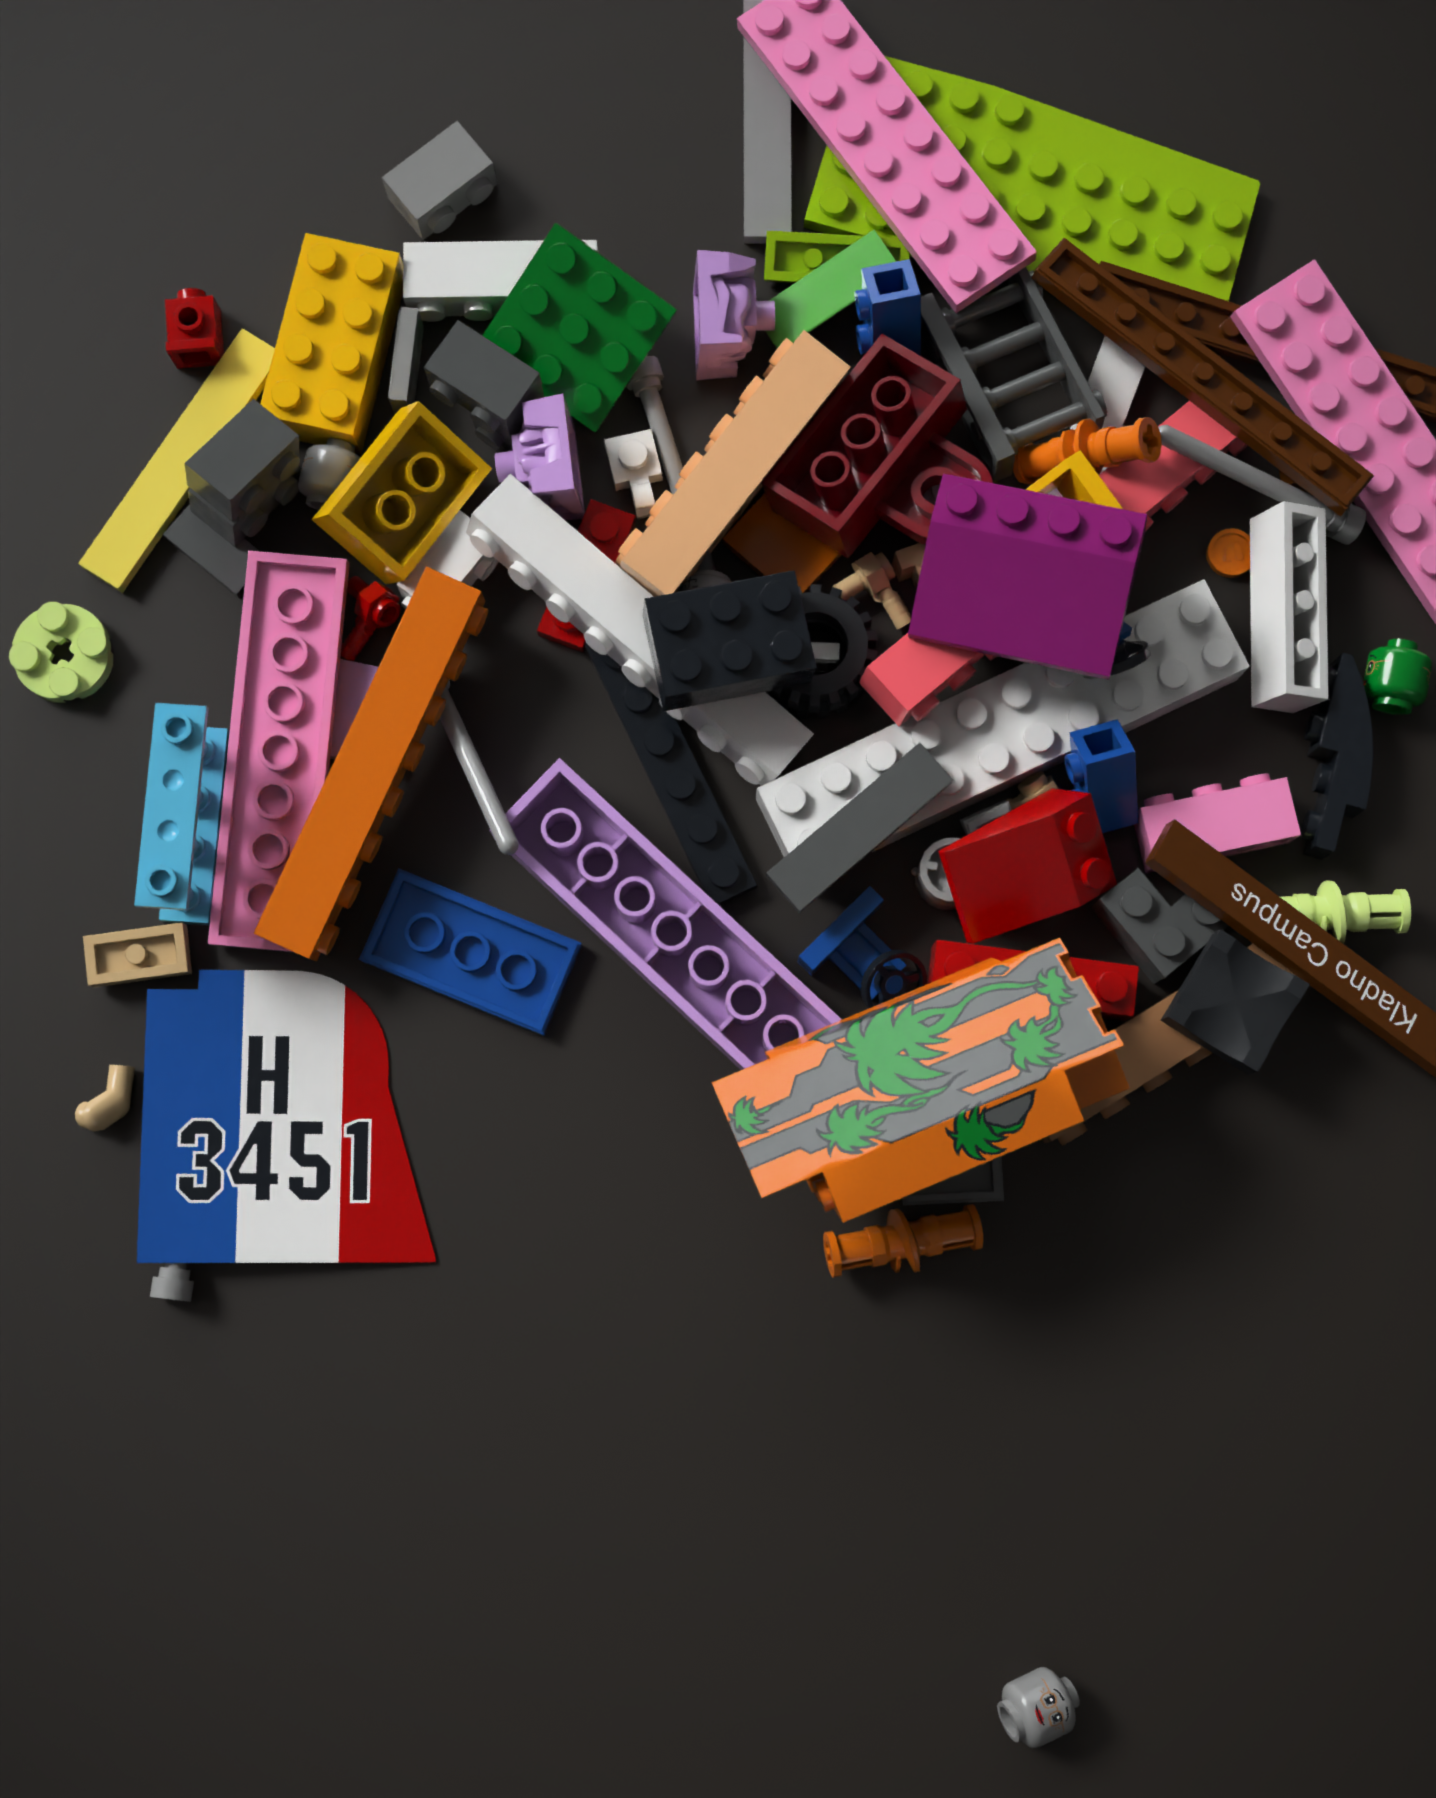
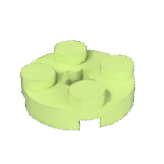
M48 602L43 604L39 610L29 615L19 626L9 651V660L15 668L18 678L29 690L42 699L61 703L65 702L63 700H73L77 697L81 699L86 698L100 689L112 670L113 653L111 652L110 636L107 629L92 613L76 605ZM65 642H71L69 650L74 654L72 660L67 662L61 659L57 665L53 664V648L57 644L62 645Z

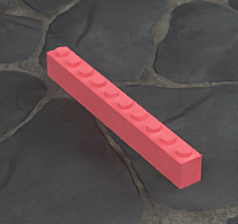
M1190 400L1159 425H1169L1224 453L1230 452L1234 457L1248 446ZM1162 445L1161 454L1155 462L1147 463L1141 460L1124 462L1120 466L1107 468L1099 476L1124 510L1147 514L1146 532L1154 523L1150 518L1154 513L1162 508L1167 514L1188 495V492L1184 489L1194 480L1202 485L1217 471ZM907 633L867 666L859 683L900 727L912 716L917 722L927 716L939 704L940 701L936 696L946 687L950 686L953 691H956L976 673L977 670L973 665L983 656H986L990 661L997 656L909 638Z

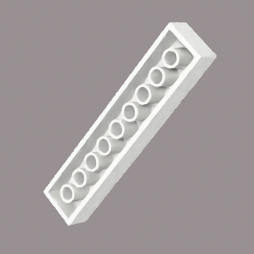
M1205 579L1125 616L1124 622L1132 627V632L1124 640L1147 642L1151 656L1134 668L1110 676V680L1101 678L1086 679L1082 674L1031 663L1027 664L1025 662L940 702L927 716L918 722L912 716L900 727L895 723L758 787L756 801L783 856H787L919 742L950 775L953 782L872 852L1010 788L1034 773L1046 771L1065 762L1064 756L1071 754L1069 732L1118 719L1126 733L1237 681L1250 666Z

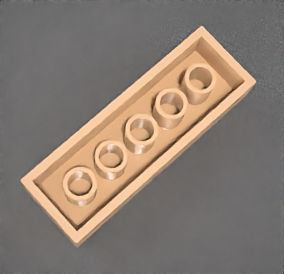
M805 330L802 331L794 343L786 338L780 344L769 360L771 364L763 374L764 381L756 376L750 382L739 398L741 402L733 412L736 416L732 418L729 414H725L709 436L711 440L704 449L707 452L704 457L698 452L694 453L679 473L680 479L675 485L677 491L672 494L665 490L648 513L650 517L645 523L647 529L642 533L635 528L618 551L620 555L615 563L654 597L678 592L679 586L681 584L684 585L686 580L697 572L699 565L707 555L706 551L708 550L709 553H712L763 488L761 482L845 379L851 367Z

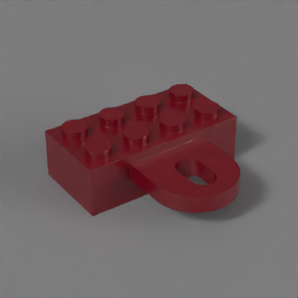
M881 334L761 482L772 511L846 558L852 555L880 519L915 541L926 545L935 505L923 497L930 487L940 485L943 473L993 483L988 469L978 458L945 439L947 434L967 411L961 379L886 335Z

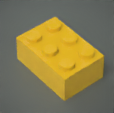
M417 401L398 410L311 520L385 584L402 582L409 576L492 468L422 403Z

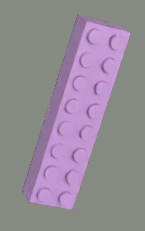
M560 758L505 813L519 843L518 850L511 856L740 1070L767 1060L765 1052L842 1020Z

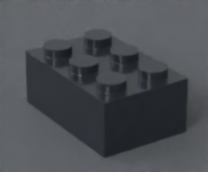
M795 570L644 599L642 616L663 712L811 683L817 666Z

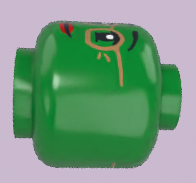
M1390 639L1387 646L1373 649L1369 653L1363 685L1367 699L1372 702L1373 709L1388 714L1404 715L1410 714L1413 707L1420 706L1425 702L1431 677L1432 660L1425 653L1417 650L1418 644L1416 642L1406 639Z

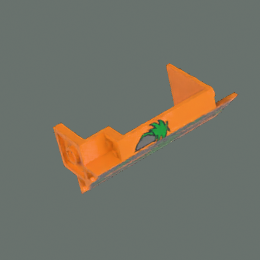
M1060 938L1004 961L991 957L765 1052L767 1060L712 1082L762 1198L806 1180L811 1192H814L825 1212L834 1209L843 1223L1081 1123L1084 1119L1080 1109L1130 1089L1115 1049L1124 1046L1115 1030L1107 1031L1101 1016L1102 1011L1099 1002L1083 975L1076 976L1069 958V952Z

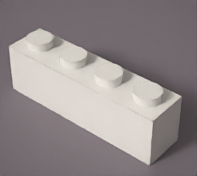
M582 240L598 252L597 240ZM543 241L404 242L403 298L405 305L409 308H418L422 321H440L445 316H464L473 321L489 320L497 314Z
M1283 501L1250 519L1251 707L1295 713L1328 700L1325 508Z

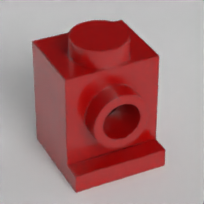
M198 288L179 290L177 298L165 299L166 352L177 369L215 366L224 355L221 309L214 296H206L204 290ZM187 322H195L193 325H184Z

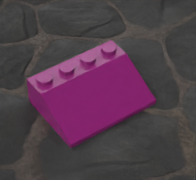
M943 473L930 521L908 637L1110 680L1144 541L1147 514Z

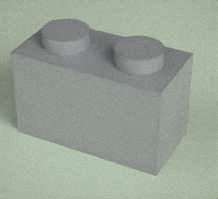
M458 121L382 177L388 199L422 240L433 232L437 234L446 230L454 222L457 214L470 204L478 205L486 200L492 193L494 186L497 185L493 162Z

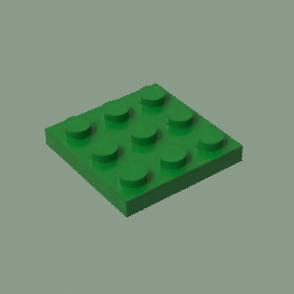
M555 223L482 336L538 371L541 377L544 397L564 394L571 416L593 432H597L678 309L563 226Z

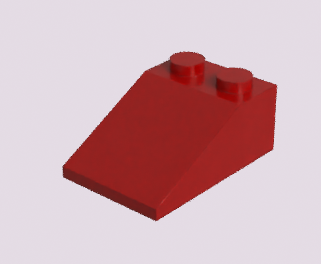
M1051 788L938 851L966 941L972 944L1080 907L1117 885L1092 795L1086 792Z

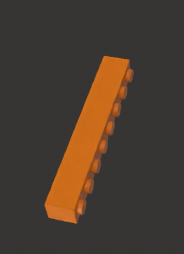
M427 566L425 567L253 934L314 961L318 960L321 953L328 955L333 948L340 928L334 925L342 907L349 909L352 906L359 892L361 881L356 880L359 870L364 861L371 863L379 850L383 836L377 834L385 815L392 818L400 805L404 790L398 787L406 770L414 772L422 758L425 745L420 743V740L427 725L434 727L443 713L446 699L442 698L441 695L448 680L456 681L464 668L467 654L463 653L462 650L469 635L478 636L485 623L488 609L483 607L485 599L480 590Z

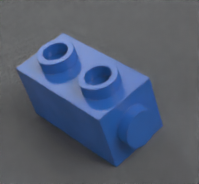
M910 259L861 268L862 289L854 292L857 315L860 321L863 320V324L856 325L855 327L860 354H866L879 336L884 334L921 356V293Z
M1116 719L1069 732L1071 754L1065 755L1064 761L1068 777L1073 784V790L1071 791L1091 793L1102 833L1138 824L1135 750L1119 720Z

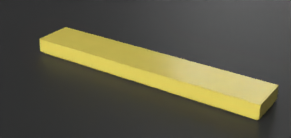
M243 328L240 330L78 564L84 570L123 594L189 498L188 490L190 487L187 486L184 463L252 399H258L266 384L274 347Z

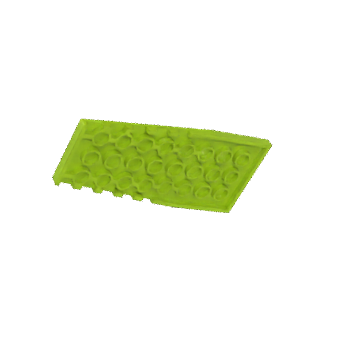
M885 56L1037 251L1036 260L1026 266L1028 272L1035 271L1060 241L1065 238L1098 264L1100 261H1104L1229 301L1260 187L1258 180L987 83ZM826 145L804 218V228L826 234L865 236L872 230H875L879 237L898 238Z

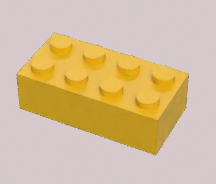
M305 233L260 402L264 408L299 435V441L318 445L326 444L328 438L341 439L353 444L356 447L354 453L362 455L403 295V262L400 253Z

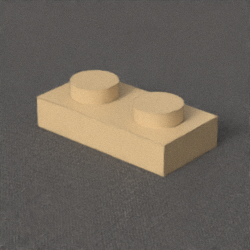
M183 922L83 936L87 983L90 987L95 988L192 974L187 925Z

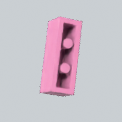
M1269 773L1241 779V787L1222 790L1221 783L1193 789V797L1174 800L1173 794L1169 793L1145 799V807H1141L1138 810V824H1134L1145 873L1155 872L1144 863L1165 825L1174 819L1225 857L1289 844L1298 838L1301 832L1287 777L1271 780Z

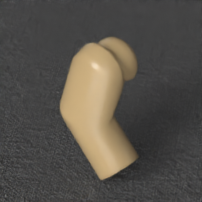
M109 1065L106 1091L89 1102H82L76 1108L75 1119L80 1127L90 1131L105 1130L128 1113L131 1104L135 1067Z

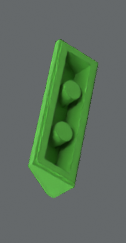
M872 230L769 300L775 302V330L765 332L776 349L786 338L794 343L803 330L807 333L811 332L854 303V292L862 289L861 268L897 262L876 231Z

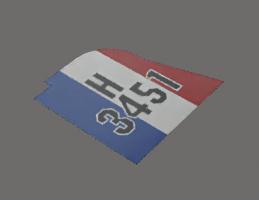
M199 970L198 989H147L137 1263L436 1262L388 1087L389 1061L383 1030L370 1007L353 990L321 974L306 971Z

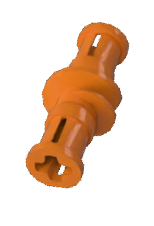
M1150 417L1139 418L1134 425L1101 429L1095 421L1083 419L1078 422L1075 430L1062 431L1060 437L1052 438L1048 442L1030 443L1018 448V454L1015 455L1013 472L1020 483L1031 485L1062 461L1080 450L1098 475H1100L1103 467H1116L1124 462L1141 460L1147 463L1155 462L1161 454V434L1156 422Z
M973 1204L965 1205L963 1211L939 1216L931 1214L921 1216L913 1221H907L903 1212L898 1208L891 1209L888 1212L886 1226L873 1225L864 1227V1230L840 1235H835L833 1231L824 1232L823 1244L828 1269L833 1278L842 1276V1271L865 1266L879 1267L886 1265L888 1262H890L894 1272L898 1273L901 1268V1259H907L915 1273L920 1271V1256L922 1255L928 1257L941 1255L943 1251L968 1246L973 1251L982 1249L983 1230L978 1211Z

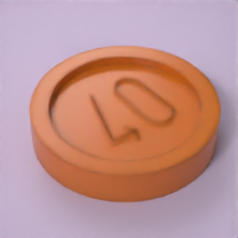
M1234 528L1218 532L1211 539L1206 550L1207 561L1211 569L1218 575L1226 578H1236L1248 572L1250 569V536L1246 532Z

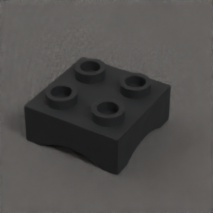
M1219 930L1207 942L1160 1021L1250 1075L1259 1071L1276 1037L1310 984L1268 962L1231 935Z

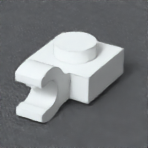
M648 429L604 439L616 491L630 488L637 519L650 517L648 513L655 504L650 483L663 481L652 430Z

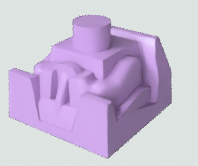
M697 250L693 285L696 381L737 377L738 362L735 361L745 359L746 353L752 350L756 331L775 330V302L756 301V282L753 280L756 267V259L730 252Z
M564 394L522 402L524 421L519 433L511 435L513 451L495 453V467L499 483L503 482L509 474H512L533 495L540 498L564 520L583 519L585 508L576 432Z

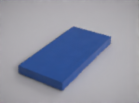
M398 868L359 960L545 1036L582 948V943Z

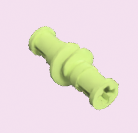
M1326 880L1319 886L1316 896L1293 894L1292 896L1281 897L1325 931L1332 930L1333 936L1343 944L1346 938V930L1366 932L1368 929H1394L1396 933H1407L1411 924V902L1406 889H1395L1393 894L1367 895L1365 892H1355L1342 895L1334 881Z

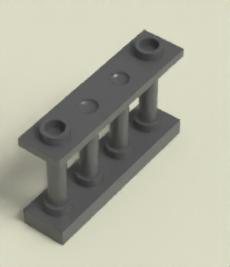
M1026 267L1009 278V286L980 297L958 313H955L953 309L948 310L946 307L940 309L933 293L921 297V341L933 364L961 379L967 411L961 419L994 483L1012 475L1015 455L1018 454V448L1075 425L1083 419L1095 421L1101 429L1107 416V407L1103 396L1097 389L1091 390L1043 300V287L1031 279L1034 270L1028 272ZM1016 303L1019 304L1029 323L1028 326L970 350L966 346L960 348L954 336L957 328ZM1039 342L1050 365L991 390L987 386L981 388L974 375L977 373L976 368ZM1058 382L1062 385L1071 402V405L1012 430L1009 427L1002 428L995 415L997 414V408Z

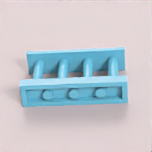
M155 703L134 906L160 909L159 920L163 923L183 922L184 924L210 926L230 730L228 728L207 727L209 710L207 706Z

